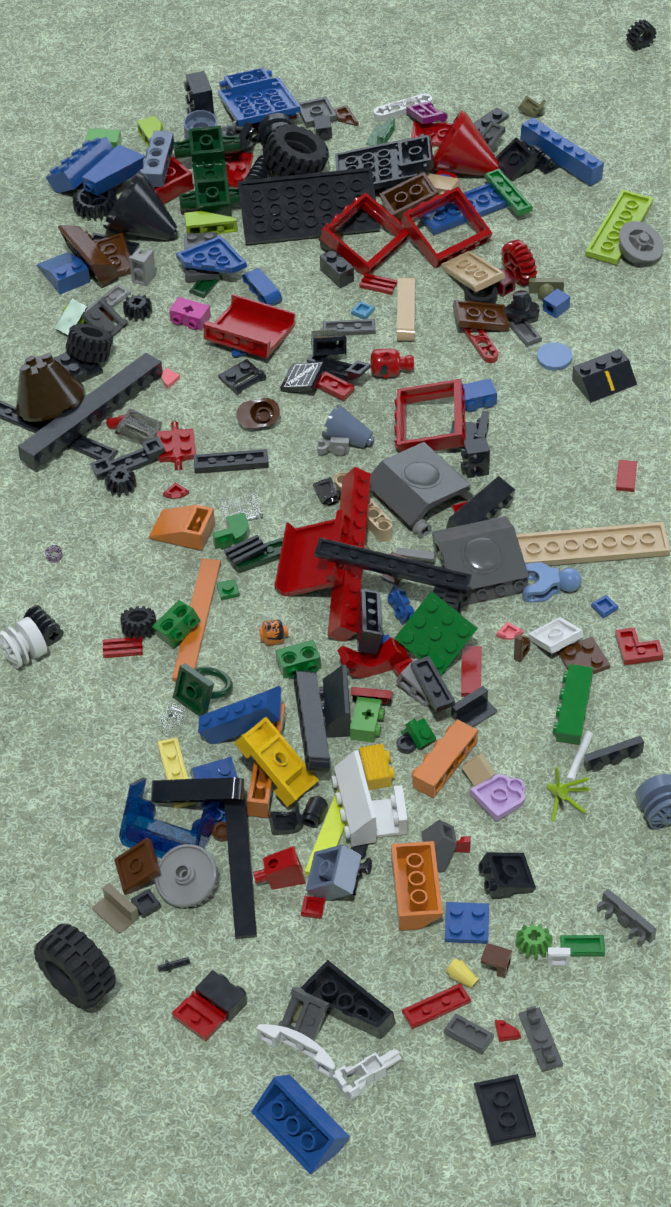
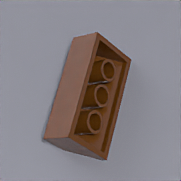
M58 226L69 250L76 257L81 258L88 267L89 273L101 287L119 276L116 271L118 268L116 263L112 259H108L109 256L104 249L100 250L101 247L96 240H91L92 237L87 230L83 231L80 226Z

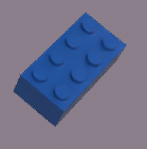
M97 137L92 141L89 139L83 142L80 149L78 148L71 152L72 156L64 158L60 161L61 165L49 170L50 174L46 176V179L54 192L61 193L73 190L83 182L82 177L114 149L107 137Z

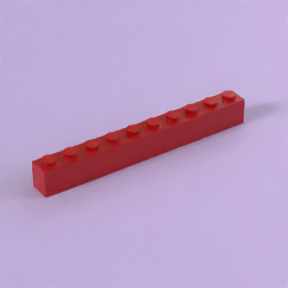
M354 467L342 479L340 510L344 509L354 519L349 545L364 548L371 473ZM346 565L343 585L332 587L327 636L341 642H346L357 633L362 579L361 568Z

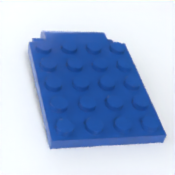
M258 68L224 76L223 81H219L220 88L226 87V89L218 90V96L233 119L237 121L238 126H244L245 121L251 124L260 123L264 117L274 113L295 116L296 113L301 112L300 105L279 77L270 78L272 76L271 70L265 71L264 68Z

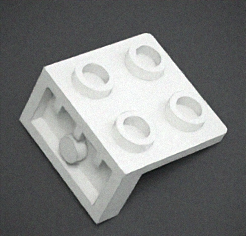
M402 785L394 786V795H390V799L372 801L376 815V837L408 834Z

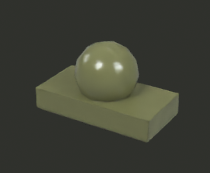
M529 278V294H538L542 300L557 288L564 292V278Z

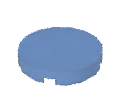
M547 343L538 349L537 361L541 367L547 370L557 371V369H565L572 362V351L562 343Z

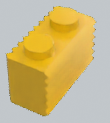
M382 743L360 747L359 755L368 789L374 790L391 787L392 779H395L393 766L389 767L388 764L391 762L389 750L385 751Z

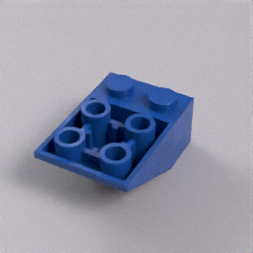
M232 757L193 767L190 770L192 779L238 778ZM224 801L200 802L209 828L218 822H226Z

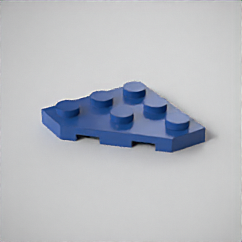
M222 236L176 253L178 261L185 268L231 274L247 268V262Z

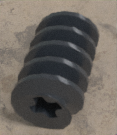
M263 155L257 158L244 181L270 178L274 171H271L268 165L265 164Z
M34 605L27 610L23 618L29 617L40 630L46 646H51L61 640L64 631L60 629V625L49 614H46L45 610L39 605Z

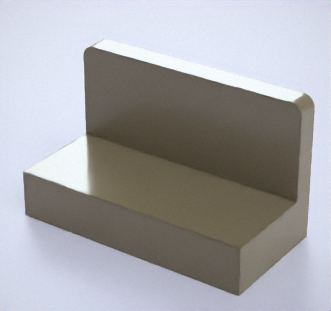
M108 883L102 888L104 898L92 907V910L114 930L122 933L139 919L138 909Z

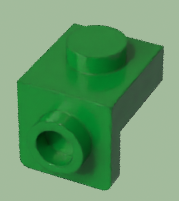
M425 718L416 721V719L409 721L405 724L406 728L401 731L402 735L410 734L418 749L437 739Z

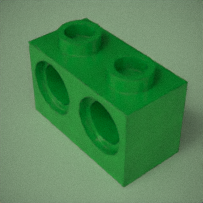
M178 600L152 628L158 638L168 645L175 647L201 620L194 608Z
M314 640L275 650L276 662L283 679L288 677L294 678L296 670L316 672L318 669H321V656Z

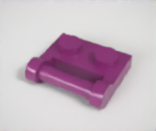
M429 101L406 106V112L424 125L438 120L445 122L448 118L445 112L436 109Z

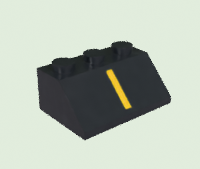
M620 349L573 366L572 381L590 403L637 385L630 361Z

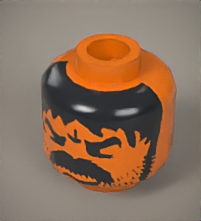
M279 619L264 621L262 626L259 627L261 642H264L266 646L283 644L285 637H288L287 625L283 626L282 621Z

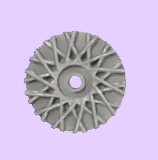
M184 844L174 847L158 863L161 875L155 878L157 891L166 902L174 907L190 909L189 907L193 906L196 908L197 904L203 905L201 903L203 900L206 899L208 901V896H213L212 890L214 888L217 889L215 884L219 883L217 880L219 868L216 866V861L200 846Z

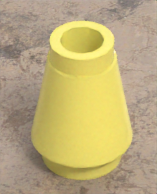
M455 958L446 969L449 978L470 989L479 981V978L476 977L463 960Z

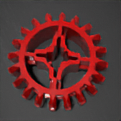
M519 239L504 244L501 252L502 265L508 273L516 278L517 285H528L529 278H536L537 274L536 261L533 258L531 249H528L527 244H524Z

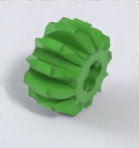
M531 922L530 927L523 924L522 930H518L516 933L515 945L518 948L519 954L525 953L526 959L534 955V959L537 960L538 954L545 958L548 948H552L553 937L549 934L548 928L542 929L541 923L538 926H534L533 922Z

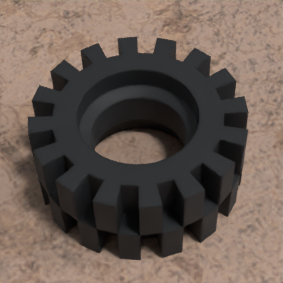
M645 19L643 21L639 20V23L636 21L634 26H630L631 30L628 29L626 40L635 50H641L646 48V46L649 47L650 43L653 44V39H656L655 35L657 32L655 27Z
M135 606V609L130 607L129 611L124 610V613H121V629L124 636H128L131 639L133 636L135 639H138V637L143 639L145 635L149 637L151 633H155L152 626L156 623V615L151 608L148 607L146 609L145 606H142V608Z

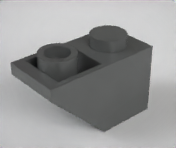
M438 820L423 830L421 834L423 842L434 841L438 872L442 873L447 869L457 841L454 826Z

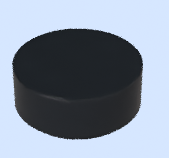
M402 735L397 739L396 746L399 752L410 754L416 750L417 746L410 735Z

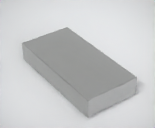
M400 547L396 550L397 554L410 560L431 564L436 562L434 552Z

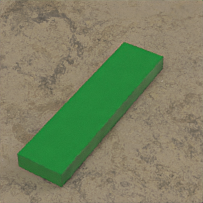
M500 169L485 174V180L518 217L533 211V206Z

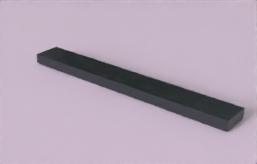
M0 401V419L33 433L38 432L50 423L47 420L37 422L25 421L21 416L18 417L16 407ZM83 435L66 446L96 460L108 457L109 461H111L118 454V450Z
M319 538L314 552V557L463 594H467L472 574L324 538Z
M244 792L242 801H224L235 939L257 937Z

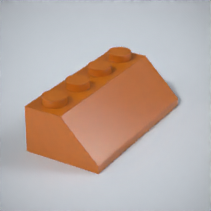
M434 841L391 844V863L399 930L421 929L443 916Z

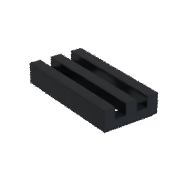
M255 535L224 551L225 556L230 562L237 566L268 550L267 545L263 544L262 539Z

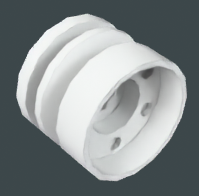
M29 617L16 622L14 625L15 630L7 627L5 631H0L1 651L15 669H19L23 664H28L29 656L37 659L47 653L45 640L36 624Z

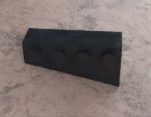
M329 960L301 987L306 993L329 1003L326 1014L379 1039H382L396 1024L392 1010Z

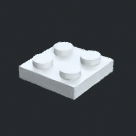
M561 617L528 633L531 642L551 654L584 637L582 629Z

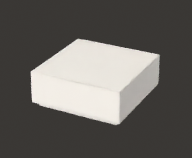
M548 948L547 965H570V948Z

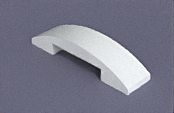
M259 1024L256 1027L258 1039L277 1048L280 1042L291 1046L313 1058L315 1070L334 1079L335 1065L326 1051L315 1041L302 1033L282 1026Z

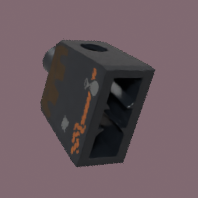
M311 331V350L313 356L346 354L347 337L339 331Z

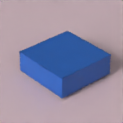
M607 595L591 603V607L602 618L612 614L619 608Z

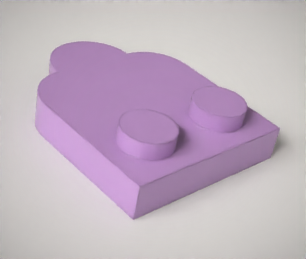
M497 774L470 789V795L495 821L519 809L524 804L525 785L518 778L510 779L506 775Z

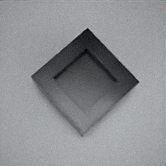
M150 889L131 898V903L137 907L138 913L142 918L161 908L160 902Z

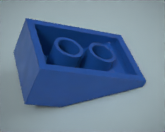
M68 252L37 264V267L59 295L90 283L88 267L81 258Z

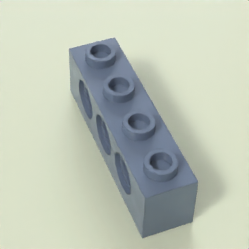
M153 131L152 137L149 138V148H146V158L143 159V169L140 171L147 175L153 187L163 188L174 149L173 132Z

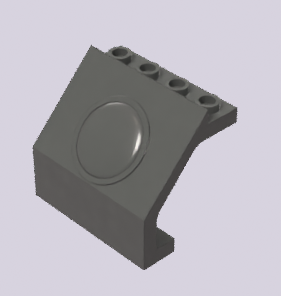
M425 442L382 460L371 473L370 488L411 527H414L427 511L437 504L456 495H460L468 501L474 497L469 491L471 484Z
M506 516L432 532L434 550L441 552L445 568L472 574L467 594H463L462 606L520 594L528 586L527 577L529 575L514 526Z

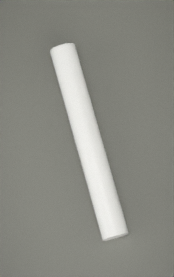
M586 731L567 775V781L572 782L576 778L593 733L590 731Z

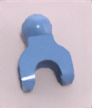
M542 562L525 564L529 575L527 579L537 582L524 588L522 596L525 602H545L553 595L561 594L560 589L572 592L580 587L582 578L579 571L574 568L568 567L559 572L558 568H551Z

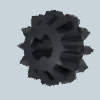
M132 294L131 297H126V301L123 302L124 315L128 317L129 321L134 318L135 322L138 319L143 321L144 317L149 318V315L152 314L150 299L146 295L140 296V294L137 296Z
M114 467V470L108 471L107 476H105L106 489L112 496L117 493L119 498L122 493L126 496L128 492L133 493L137 485L134 472H131L130 468L124 469L121 467L117 469Z

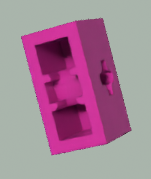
M178 297L169 309L171 322L176 325L188 326L193 330L198 329L202 331L204 323L211 318L209 305Z

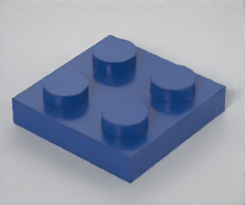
M446 902L445 942L488 943L489 903Z

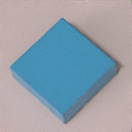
M359 301L351 310V315L361 319H368L375 311V307Z

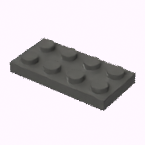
M218 233L184 234V250L216 238ZM185 268V282L198 281L200 279L202 281L214 280L217 278L220 280L219 272Z

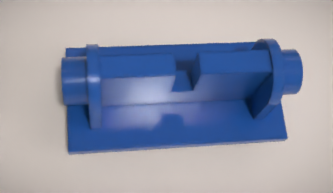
M393 585L387 597L388 603L391 604L395 617L399 619L401 625H404L405 621L409 620L415 611L412 605H409L410 601L406 592L402 589H397L396 585Z

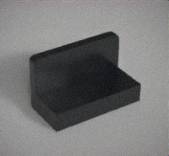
M484 686L455 703V706L451 707V717L455 721L458 719L471 727H475L497 713V709L488 701V690Z

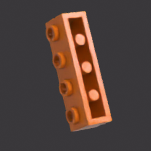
M458 719L453 725H449L442 739H438L434 749L425 755L423 763L413 770L411 775L413 788L434 798L477 744L478 730Z

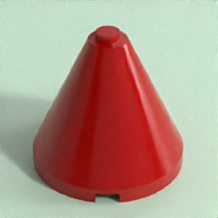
M461 110L433 154L434 167L432 171L444 170L455 174L485 177L486 173L500 169L498 166L499 161L469 115Z

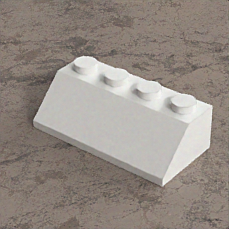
M357 750L334 767V776H331L332 787L337 788L335 793L337 805L342 807V809H339L341 822L345 821L346 826H344L345 838L350 839L351 847L376 842V815L359 751Z

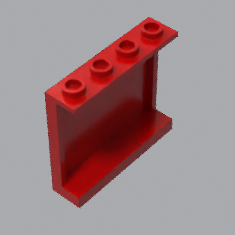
M232 294L231 305L214 323L210 321L204 323L203 339L268 358L294 328L295 313Z
M344 509L337 510L335 519L294 528L287 522L274 588L283 596L289 597L343 585L346 565L314 557V552L319 538L350 544L354 519Z

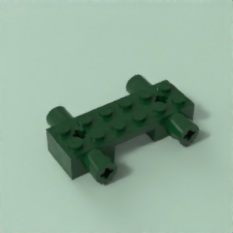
M221 125L188 129L189 139L173 142L175 159L192 157L195 191L179 194L180 210H197L232 216L231 206L240 205L238 188L228 186L225 154L241 152L239 135H222Z

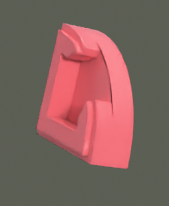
M165 368L162 373V381L164 386L169 389L180 379V375Z
M507 621L496 633V637L511 640L515 639L514 637L522 635L524 630Z

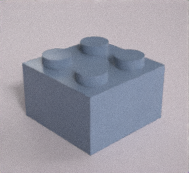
M343 844L314 852L305 891L316 897L326 898V901L353 894L361 855Z

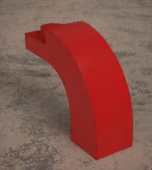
M391 637L379 646L377 654L357 652L344 645L337 650L340 655V662L346 665L351 676L358 678H367L391 671L395 664L410 658L406 648Z

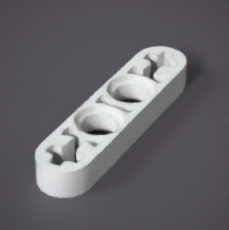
M420 94L378 106L374 109V118L376 120H386L406 114L407 105L427 101L432 103V96Z

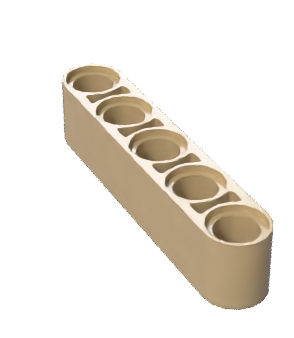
M398 278L397 341H415V278Z
M339 472L334 476V485L337 491L342 489V479L347 474L346 472ZM369 497L366 527L379 541H389L393 537L392 521Z

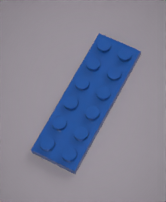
M489 183L464 192V195L480 216L508 206ZM455 203L447 204L419 218L433 235L468 222Z

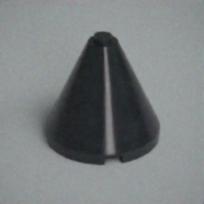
M139 171L132 178V183L123 190L106 218L108 224H104L103 228L114 233L169 241L170 238L173 240L178 233L176 230L177 225L147 175Z

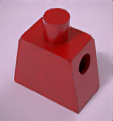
M294 846L264 857V869L253 872L256 884L268 881L272 890L306 884L303 868Z

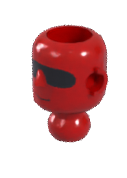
M374 349L371 353V374L375 377L388 379V377H398L400 370L411 372L414 370V356L406 355L405 357H400V352L396 349Z

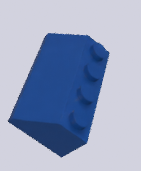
M281 687L271 688L199 716L198 733L210 744H217L248 732L265 717L271 723L279 721Z
M291 1075L273 1077L251 1111L310 1175L339 1153L350 1137Z

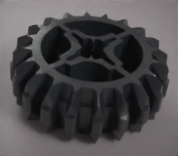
M82 186V190L78 189L77 193L74 194L72 201L73 209L78 217H82V220L87 218L89 221L93 218L96 221V218H99L102 221L103 217L107 218L116 203L117 195L111 188L97 196L85 191L84 186Z

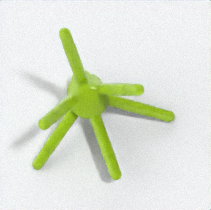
M556 766L554 768L556 783H548L546 787L555 796L551 821H555L559 798L563 801L567 800L583 814H586V810L567 795L569 792L589 791L590 787H571L586 782L589 778L585 777L562 784L560 783L559 768Z

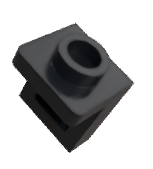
M331 477L313 484L321 504L327 503L331 505L338 501L341 491H337Z
M294 806L291 812L271 811L269 814L271 833H297L303 824V815L300 814L299 806Z

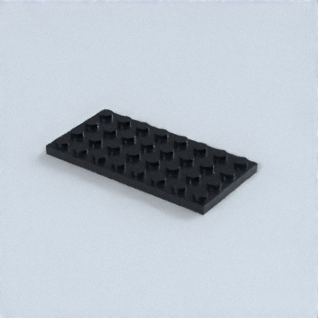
M371 167L238 181L246 246L319 238L322 233L321 229L324 228L325 224H330L336 214L340 215L342 210L347 205L350 206L356 197H361L366 192L376 201ZM361 208L336 231L342 235L380 231V224Z

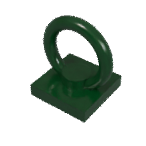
M184 663L179 666L172 698L196 715L201 716L208 713L211 699L223 698L231 693L233 682L225 672L206 666L193 669ZM202 674L218 677L225 683V687L221 690L213 691L214 683Z

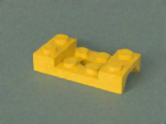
M267 717L263 718L234 742L246 759L252 756L278 788L274 792L286 807L291 805L319 781L313 772L306 771L304 761ZM275 756L281 759L282 764L276 760Z

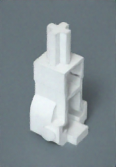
M395 1049L381 1057L375 1052L354 1066L345 1067L344 1065L334 1071L333 1078L335 1084L345 1098L352 1101L365 1092L367 1085L386 1076V1069L401 1061L402 1058L398 1050ZM361 1074L363 1076L354 1081L355 1087L353 1088L350 1084L347 1085V1082L344 1080V1077L348 1075Z

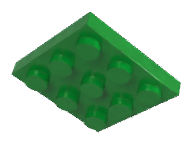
M431 591L394 639L419 659L429 656L439 674L442 675L479 628Z

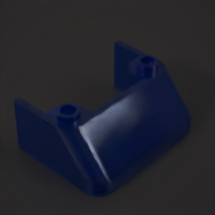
M142 777L130 784L119 832V839L124 846L132 848L145 838H149L152 840L156 856L160 858L174 847L184 844L197 845L204 849L213 832L219 805L218 801H214L204 807L201 818L194 821L191 830L154 819L156 813L155 805L150 800L143 798L147 778Z

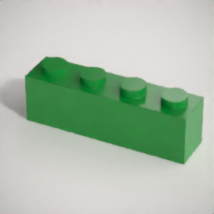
M569 664L568 671L563 673L562 683H565V688L560 689L559 700H562V704L557 705L556 717H559L558 723L554 722L552 733L556 735V742L580 745L593 678V667Z

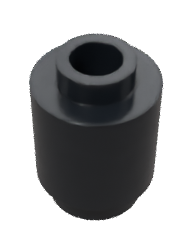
M315 796L309 798L302 813L305 826L316 828L321 824L328 808V804L323 797Z

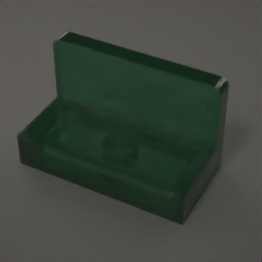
M389 117L384 126L377 124L366 141V145L374 146L387 143L395 131V118Z

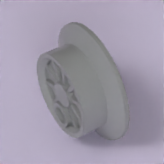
M631 221L625 223L619 231L620 251L627 260L636 264L654 261L661 256L664 248L663 241L657 231L643 222Z

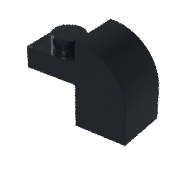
M245 121L239 135L241 149L239 153L249 150L253 145V142L248 141V139L253 136L255 129L253 128L254 125ZM227 131V133H226V135H228V136H234V135H235V134L230 133V132H228V131Z

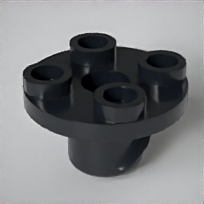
M520 290L513 293V300L511 304L504 308V312L507 317L511 318V321L519 322L525 318H537L540 307L537 303L532 302V298L527 291Z

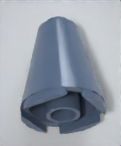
M337 404V409L334 408L324 425L327 427L326 432L322 431L321 437L331 440V437L349 438V445L361 448L370 447L375 438L372 436L373 432L345 408Z

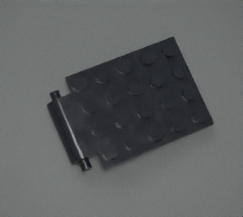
M421 134L417 138L412 137L335 154L336 171L371 167L374 190L396 186L417 176L419 173L429 172L434 167L431 137L425 134Z

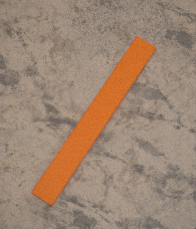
M204 558L201 560L190 607L194 608L201 621L181 640L172 681L176 682L180 665L186 663L193 669L196 668L221 560Z

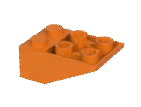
M195 504L164 509L161 511L149 535V539L202 551L215 525L214 508Z

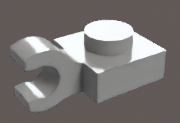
M331 437L330 441L318 440V454H326L330 451L331 454L338 456L343 454L349 455V438Z

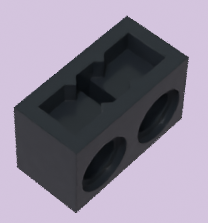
M486 437L464 441V449H461L463 460L461 462L462 473H466L467 479L474 478L475 476L489 475L490 449Z

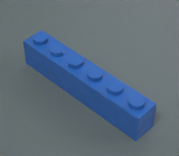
M535 118L522 123L521 141L524 140L529 146L538 145L550 158L554 159L556 164L590 186L602 180L604 162Z

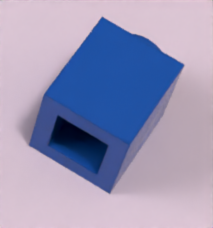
M558 288L543 299V311L555 319L570 308V296Z

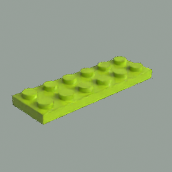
M622 189L587 247L585 256L618 265L623 256L619 247V231L621 227L631 221L643 222L653 204L654 198Z

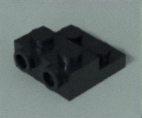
M517 137L496 156L499 161L498 166L512 181H515L525 170L529 173L540 162L537 158L539 156L533 148L529 150L530 146L524 140L520 141Z
M68 352L54 357L81 383L103 373V369L98 363L79 360L68 354Z
M486 852L479 862V872L484 874L485 877L484 888L490 892L491 897L511 898L513 893H533L536 889L524 853Z

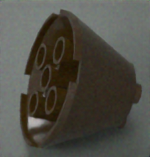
M51 353L38 357L29 356L25 358V363L19 369L16 413L18 417L21 416L23 420L30 422L49 420L63 415V410L69 407L73 409L83 400L86 393L84 385L53 358Z

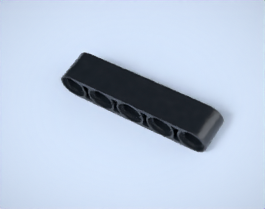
M235 777L153 780L151 784V802L242 801L244 793V779Z

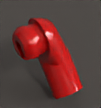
M127 413L115 418H108L106 425L109 429L114 430L126 423L132 422L134 418L131 413Z

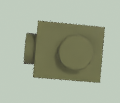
M526 95L518 109L529 117L535 118L537 114L540 116L545 110L543 105L546 100L543 99L538 104Z

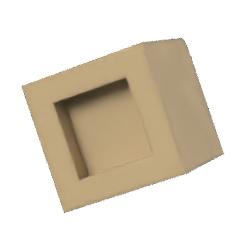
M482 752L462 765V769L474 787L492 778L495 774V771Z

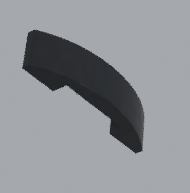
M312 354L306 359L307 363L323 362L325 365L323 372H327L342 380L357 379L371 368L369 363L357 360L354 364L334 360L331 355L313 356Z
M155 437L141 443L142 448L111 461H109L108 457L90 463L97 478H105L108 471H113L114 467L117 469L121 467L124 469L130 468L131 471L140 469L157 459L165 451V448L159 437Z

